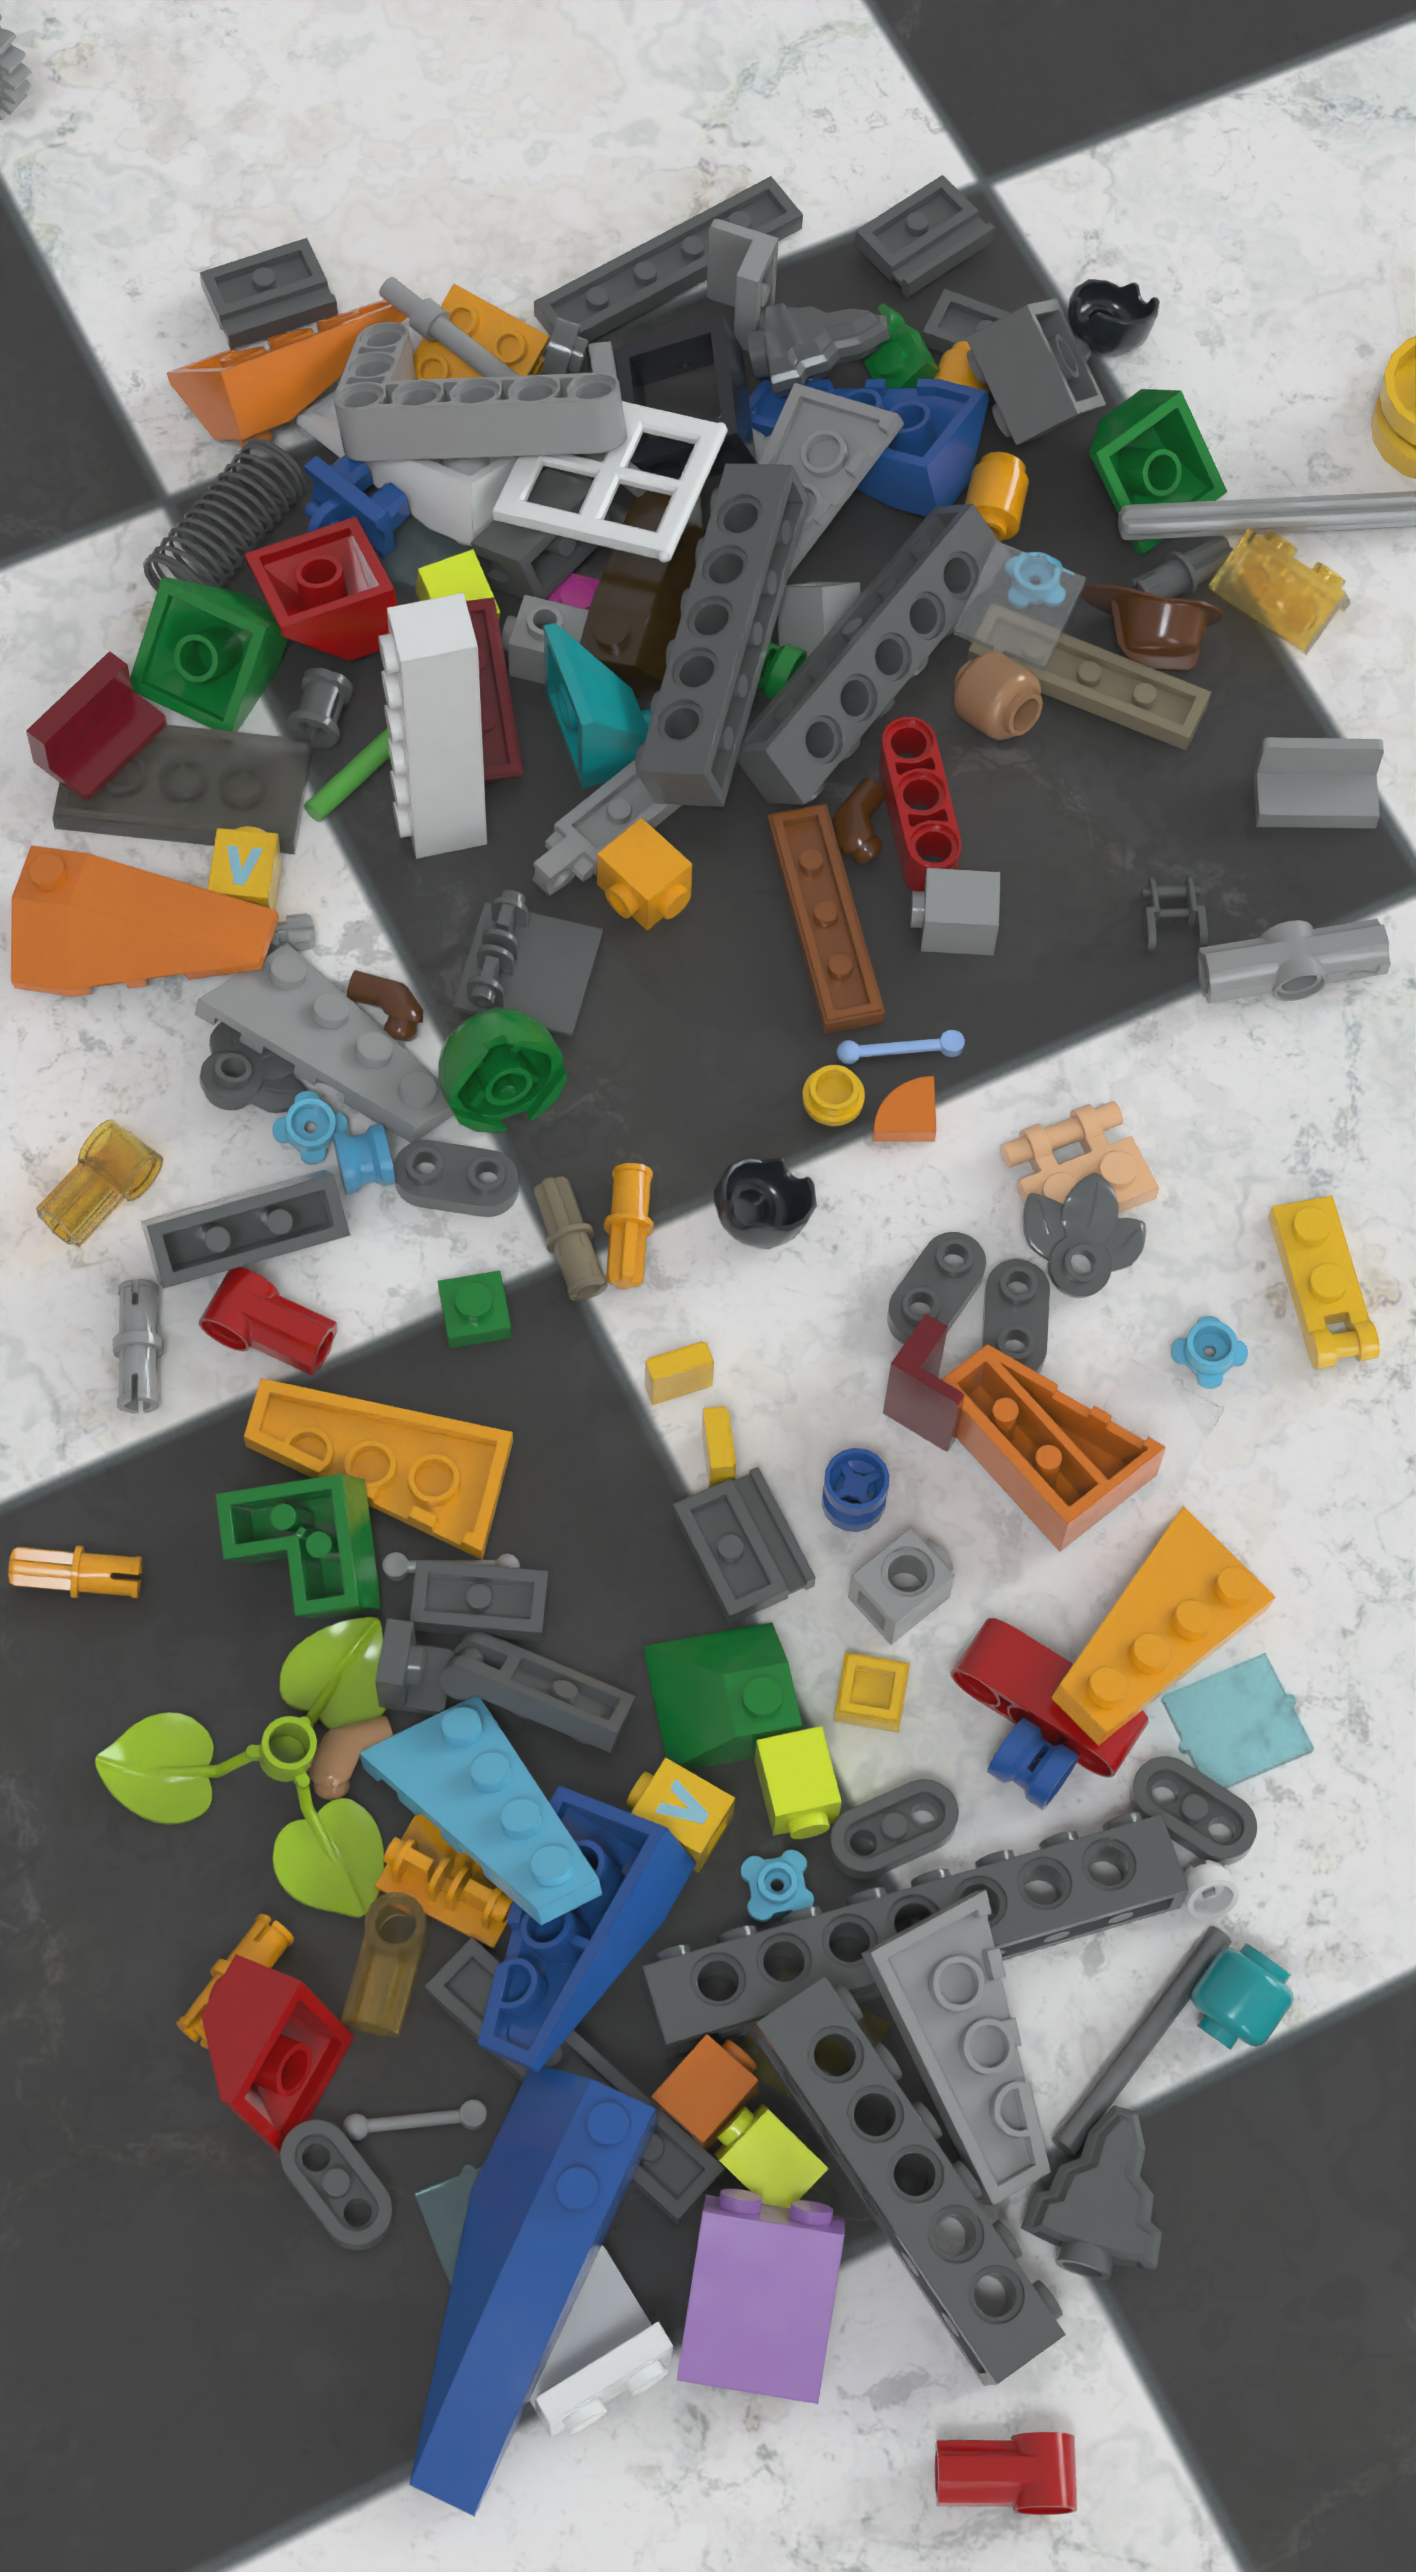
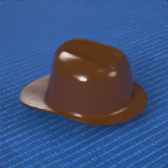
M1106 584L1088 585L1081 590L1083 600L1092 607L1113 615L1117 645L1125 657L1155 670L1184 672L1193 670L1198 661L1206 627L1218 623L1223 618V612L1220 608L1198 600L1166 598L1131 588Z

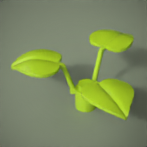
M366 1617L335 1623L307 1637L290 1652L280 1673L279 1692L282 1699L290 1707L308 1713L305 1717L285 1716L274 1720L264 1731L260 1745H249L240 1754L220 1764L210 1765L214 1746L207 1730L192 1717L180 1713H160L146 1717L134 1724L112 1745L96 1756L95 1767L102 1782L112 1796L132 1813L154 1823L177 1825L190 1822L202 1816L209 1809L212 1801V1787L209 1778L222 1777L252 1761H259L263 1771L272 1779L281 1782H294L297 1788L300 1808L305 1817L303 1820H296L287 1824L278 1834L275 1841L272 1863L279 1884L293 1899L306 1906L354 1918L367 1915L380 1890L374 1886L384 1870V1848L378 1826L366 1809L351 1799L339 1798L332 1800L317 1813L312 1803L309 1788L310 1778L306 1772L311 1766L317 1748V1739L312 1727L318 1719L326 1728L331 1730L336 1727L380 1717L386 1710V1708L379 1707L375 1683L383 1643L380 1620L375 1617Z

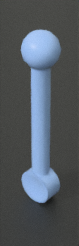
M948 1030L942 1034L941 1038L867 1045H858L854 1041L846 1040L839 1044L836 1054L839 1061L849 1065L855 1063L860 1057L941 1051L945 1056L956 1057L961 1054L965 1039L959 1031Z

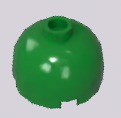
M496 1008L477 1013L461 1022L448 1035L440 1051L438 1062V1080L446 1102L459 1124L475 1132L498 1133L508 1130L501 1119L526 1110L528 1121H532L541 1116L558 1099L567 1082V1071L563 1065V1055L549 1031L540 1021L516 1009Z

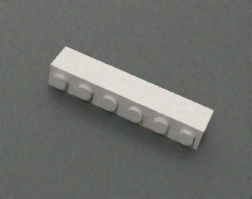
M464 593L387 608L389 634L378 636L384 666V671H381L387 705H384L390 735V738H387V744L393 769L390 771V778L395 798L393 811L399 837H411L416 859L487 845L478 645Z

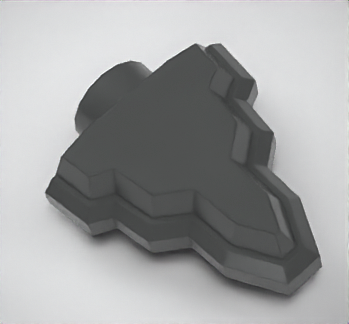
M783 303L765 306L764 329L747 333L749 354L756 379L770 377L772 390L779 397L789 395L794 383L803 385L825 378L836 365L863 359L879 350L881 343L890 338L887 317L875 315L869 310L846 309L827 313L813 306L796 308L787 307Z
M1113 2105L1088 2132L1081 2157L1059 2166L1049 2191L1034 2193L1021 2229L1052 2245L1058 2246L1055 2264L1064 2270L1087 2278L1108 2280L1111 2278L1114 2264L1154 2270L1157 2268L1162 2232L1151 2222L1154 2194L1140 2177L1146 2148L1138 2112Z

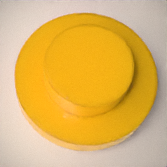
M827 1065L812 1073L806 1080L802 1093L803 1106L808 1115L818 1123L827 1126H841L853 1121L860 1114L865 1099V1090L860 1079L851 1070L840 1065Z

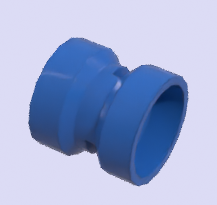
M851 1448L841 1451L830 1460L825 1470L821 1505L826 1518L834 1526L844 1531L860 1532L870 1529L882 1517L886 1506L890 1475L886 1464L877 1454L867 1449ZM848 1497L852 1500H858V1502H851L846 1498Z
M1023 1717L1001 1744L990 1762L987 1772L1002 1783L1014 1782L1023 1788L1025 1799L1043 1810L1056 1796L1071 1774L1080 1754L1064 1743L1053 1745L1043 1738L1042 1730L1039 1726ZM1041 1759L1034 1771L1031 1772L1038 1760Z

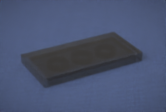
M166 725L91 800H82L59 782L52 817L54 828L214 846L217 828L235 830L239 827L251 826L260 828L267 833H277L281 853L295 855L313 752L312 740Z

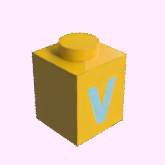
M243 826L235 830L217 828L207 889L275 910L282 869L278 834L267 833L260 828Z
M665 1758L655 1775L645 1771L640 1776L627 1799L626 1807L632 1810L631 1814L667 1827L696 1862L693 1870L700 1873L733 1819L735 1797Z

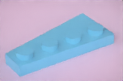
M473 1696L361 1751L362 1767L376 1781L381 1779L397 1792L401 1803L416 1816L421 1813L441 1831L442 1839L459 1854L463 1851L482 1867L484 1876L540 1925L602 1895L598 1876L481 1698Z

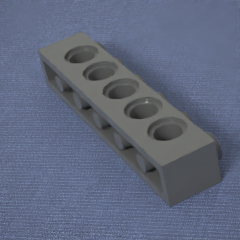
M726 463L720 485L712 492L710 499L711 516L705 537L700 538L696 546V568L690 588L685 589L681 598V619L676 637L667 646V668L661 688L655 692L652 698V719L645 742L640 744L636 753V772L658 804L724 807L810 501L792 465Z
M974 504L936 506L745 731L737 763L768 804H806L815 799L826 786L825 780L837 765L850 757L858 749L861 736L871 724L884 716L895 703L894 697L906 682L918 675L929 662L928 656L940 641L958 629L962 623L961 616L975 599L984 595L992 588L996 581L995 575L1010 557Z
M824 1976L756 2022L747 2031L984 2386L997 2385L1066 2335L1056 2321L1063 2316L1062 2310L1044 2283L1040 2280L1031 2283L1016 2259L1022 2256V2251L1009 2229L1000 2220L991 2224L976 2200L982 2196V2191L971 2172L959 2160L951 2164L936 2140L942 2137V2132L932 2114L920 2101L911 2105L896 2081L902 2078V2072L891 2053L880 2042L872 2046L858 2026L857 2022L863 2019V2015L852 1995L840 1983L832 1987L826 1976ZM819 2040H833L839 2043L845 2050L847 2066L841 2076H829L823 2073L816 2065L814 2050ZM861 2098H870L877 2101L886 2113V2126L879 2136L867 2135L856 2125L854 2109ZM901 2157H910L917 2160L925 2171L926 2183L918 2196L905 2194L898 2188L895 2182L894 2169ZM943 2216L956 2219L964 2228L966 2241L964 2248L957 2256L945 2254L935 2242V2226ZM984 2276H990L998 2280L1005 2291V2305L995 2317L983 2313L975 2301L976 2285Z

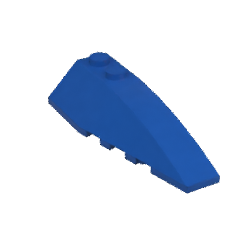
M543 2066L538 2073L528 2070L470 2193L410 2486L473 2517L476 2516L657 2128L656 2108L591 2078Z

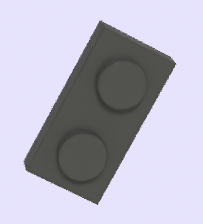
M416 1560L410 1622H414L415 1631L464 1635L469 1631L477 1630L497 1638L542 1642L548 1571Z

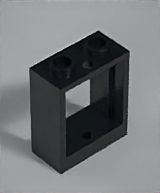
M723 316L712 320L698 321L689 327L657 337H646L634 344L614 349L617 379L620 384L622 401L645 407L643 385L715 364L721 417L710 420V422L724 423L728 432L707 478L723 474L726 463H757L743 350ZM643 432L630 462L644 472L679 480L695 444L662 436L649 438V433Z

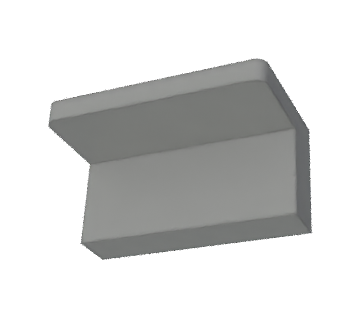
M714 219L709 228L707 297L735 307L734 335L742 350L749 352L747 333L764 329L765 306L775 305L779 238L727 221Z
M1264 738L1253 773L1256 827L1376 829L1380 817L1377 772L1384 754L1383 740Z

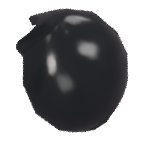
M1088 279L1074 288L1069 299L1068 319L1074 333L1085 341L1093 351L1102 354L1121 355L1141 346L1147 339L1158 316L1160 301L1157 297H1153L1146 303L1141 297L1139 284L1136 282L1119 287L1107 280Z
M745 1158L727 1167L714 1189V1204L724 1229L737 1241L759 1249H771L794 1239L807 1224L817 1207L815 1185L810 1177L798 1179L793 1176L787 1169L783 1158L762 1161L756 1158Z

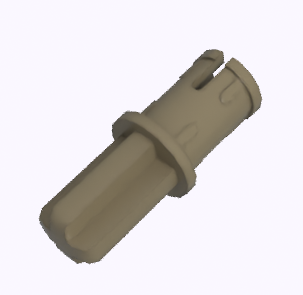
M551 1176L543 1179L542 1183L534 1187V1196L548 1233V1237L545 1240L546 1249L556 1255L570 1299L581 1301L593 1298L608 1287L591 1243V1239L594 1237L593 1227L590 1224L584 1223L568 1179L564 1176L555 1178Z

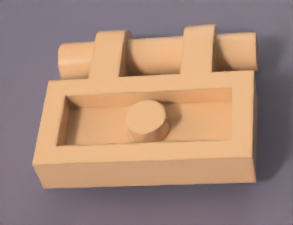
M1115 1101L1096 1108L1090 1104L1071 1110L1070 1118L1045 1128L1040 1124H1035L1021 1130L1019 1138L1000 1145L1001 1157L1008 1168L1029 1161L1035 1173L1020 1179L1018 1182L1017 1192L1023 1204H1025L1027 1196L1031 1193L1046 1196L1063 1204L1065 1197L1074 1186L1092 1173L1100 1174L1110 1184L1116 1194L1119 1213L1157 1198L1159 1186L1133 1137L1130 1136L1109 1144L1103 1133L1106 1130L1123 1124L1122 1113ZM1079 1141L1085 1154L1058 1164L1052 1151Z

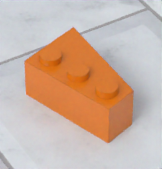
M988 1344L941 1379L964 1394L956 1438L1059 1552L1157 1476L1166 1449L1164 1445L1150 1437H1147L1145 1441L1111 1421L1112 1415L1096 1406L1092 1410L1058 1391V1384Z

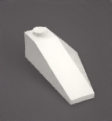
M334 391L301 411L296 416V423L341 458L345 454L334 405V395L336 392ZM518 456L364 462L371 470L373 484L377 488H381L384 484L391 482L403 491L407 496L411 515L426 527L454 539L459 544L471 546V542L494 520V506Z

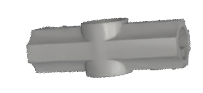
M1378 919L1313 929L1312 925L1306 921H1287L1269 928L1262 933L1260 938L1201 947L1196 957L1201 992L1203 997L1207 998L1208 1003L1274 993V997L1278 1000L1297 1001L1317 994L1329 983L1387 974L1391 964L1386 929L1384 925L1379 923Z

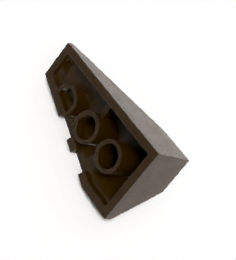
M649 490L640 497L634 495L623 524L656 532L672 496ZM701 492L670 561L661 562L659 559L612 549L591 601L580 644L631 687L635 697L652 700L653 695L656 691L660 690L667 668V646L676 637L681 619V598L685 589L690 588L696 568L695 552L697 543L700 538L705 537Z

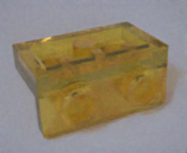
M1248 528L1208 588L1213 594L1307 655L1337 611L1345 612L1350 605L1349 597L1341 589L1346 581L1320 562H1316L1313 568L1310 569L1295 559L1293 556L1298 549L1275 532L1269 530L1263 538Z

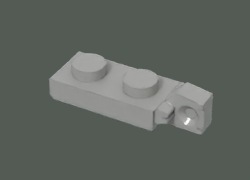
M636 759L554 824V833L545 841V847L549 851L534 862L535 873L532 878L533 882L549 897L571 882L575 875L582 882L589 879L593 874L596 876L597 853L642 817L652 828H655L682 806L656 803L636 772Z

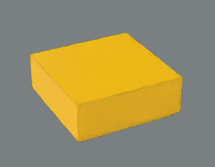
M700 1341L647 1358V1361H645V1388L652 1405L713 1385L714 1360L707 1342Z
M726 1406L703 1408L701 1434L708 1487L710 1488L731 1478L733 1481L735 1480L736 1458L729 1410H726Z
M845 1652L833 1721L899 1732L910 1663Z

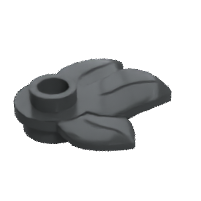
M220 1022L210 1035L209 1047L211 1056L203 1062L199 1076L201 1088L208 1101L223 1110H239L250 1103L269 1113L288 1112L289 1108L294 1104L296 1095L307 1091L304 1085L294 1077L295 1065L269 1049H266L262 1054L240 1042V1032Z
M1092 1173L1078 1182L1065 1197L1063 1204L1046 1196L1031 1193L1027 1196L1023 1207V1231L1028 1246L1048 1261V1273L1055 1287L1065 1295L1074 1298H1086L1099 1292L1107 1284L1111 1272L1127 1268L1138 1259L1145 1244L1146 1224L1138 1219L1118 1218L1119 1205L1116 1194L1110 1184L1098 1173ZM1073 1255H1083L1090 1261L1091 1271L1088 1275H1080L1073 1270L1071 1265Z

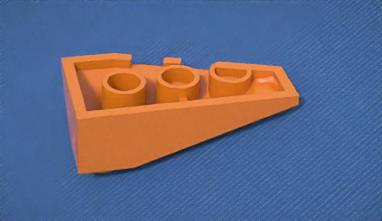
M383 299L316 322L318 332L315 334L312 328L299 329L288 333L283 332L266 338L269 346L268 350H265L264 346L248 348L238 352L235 349L227 350L167 372V377L170 385L214 440H238L239 447H243L248 439L260 438L268 441L273 438L272 428L294 419L342 376L356 338L363 329L383 322L402 323L407 317Z
M31 845L12 895L11 983L15 989L74 997L92 994V987L125 982L127 988L130 989L148 986V979L183 974L189 980L261 970L279 920L277 910L89 853Z

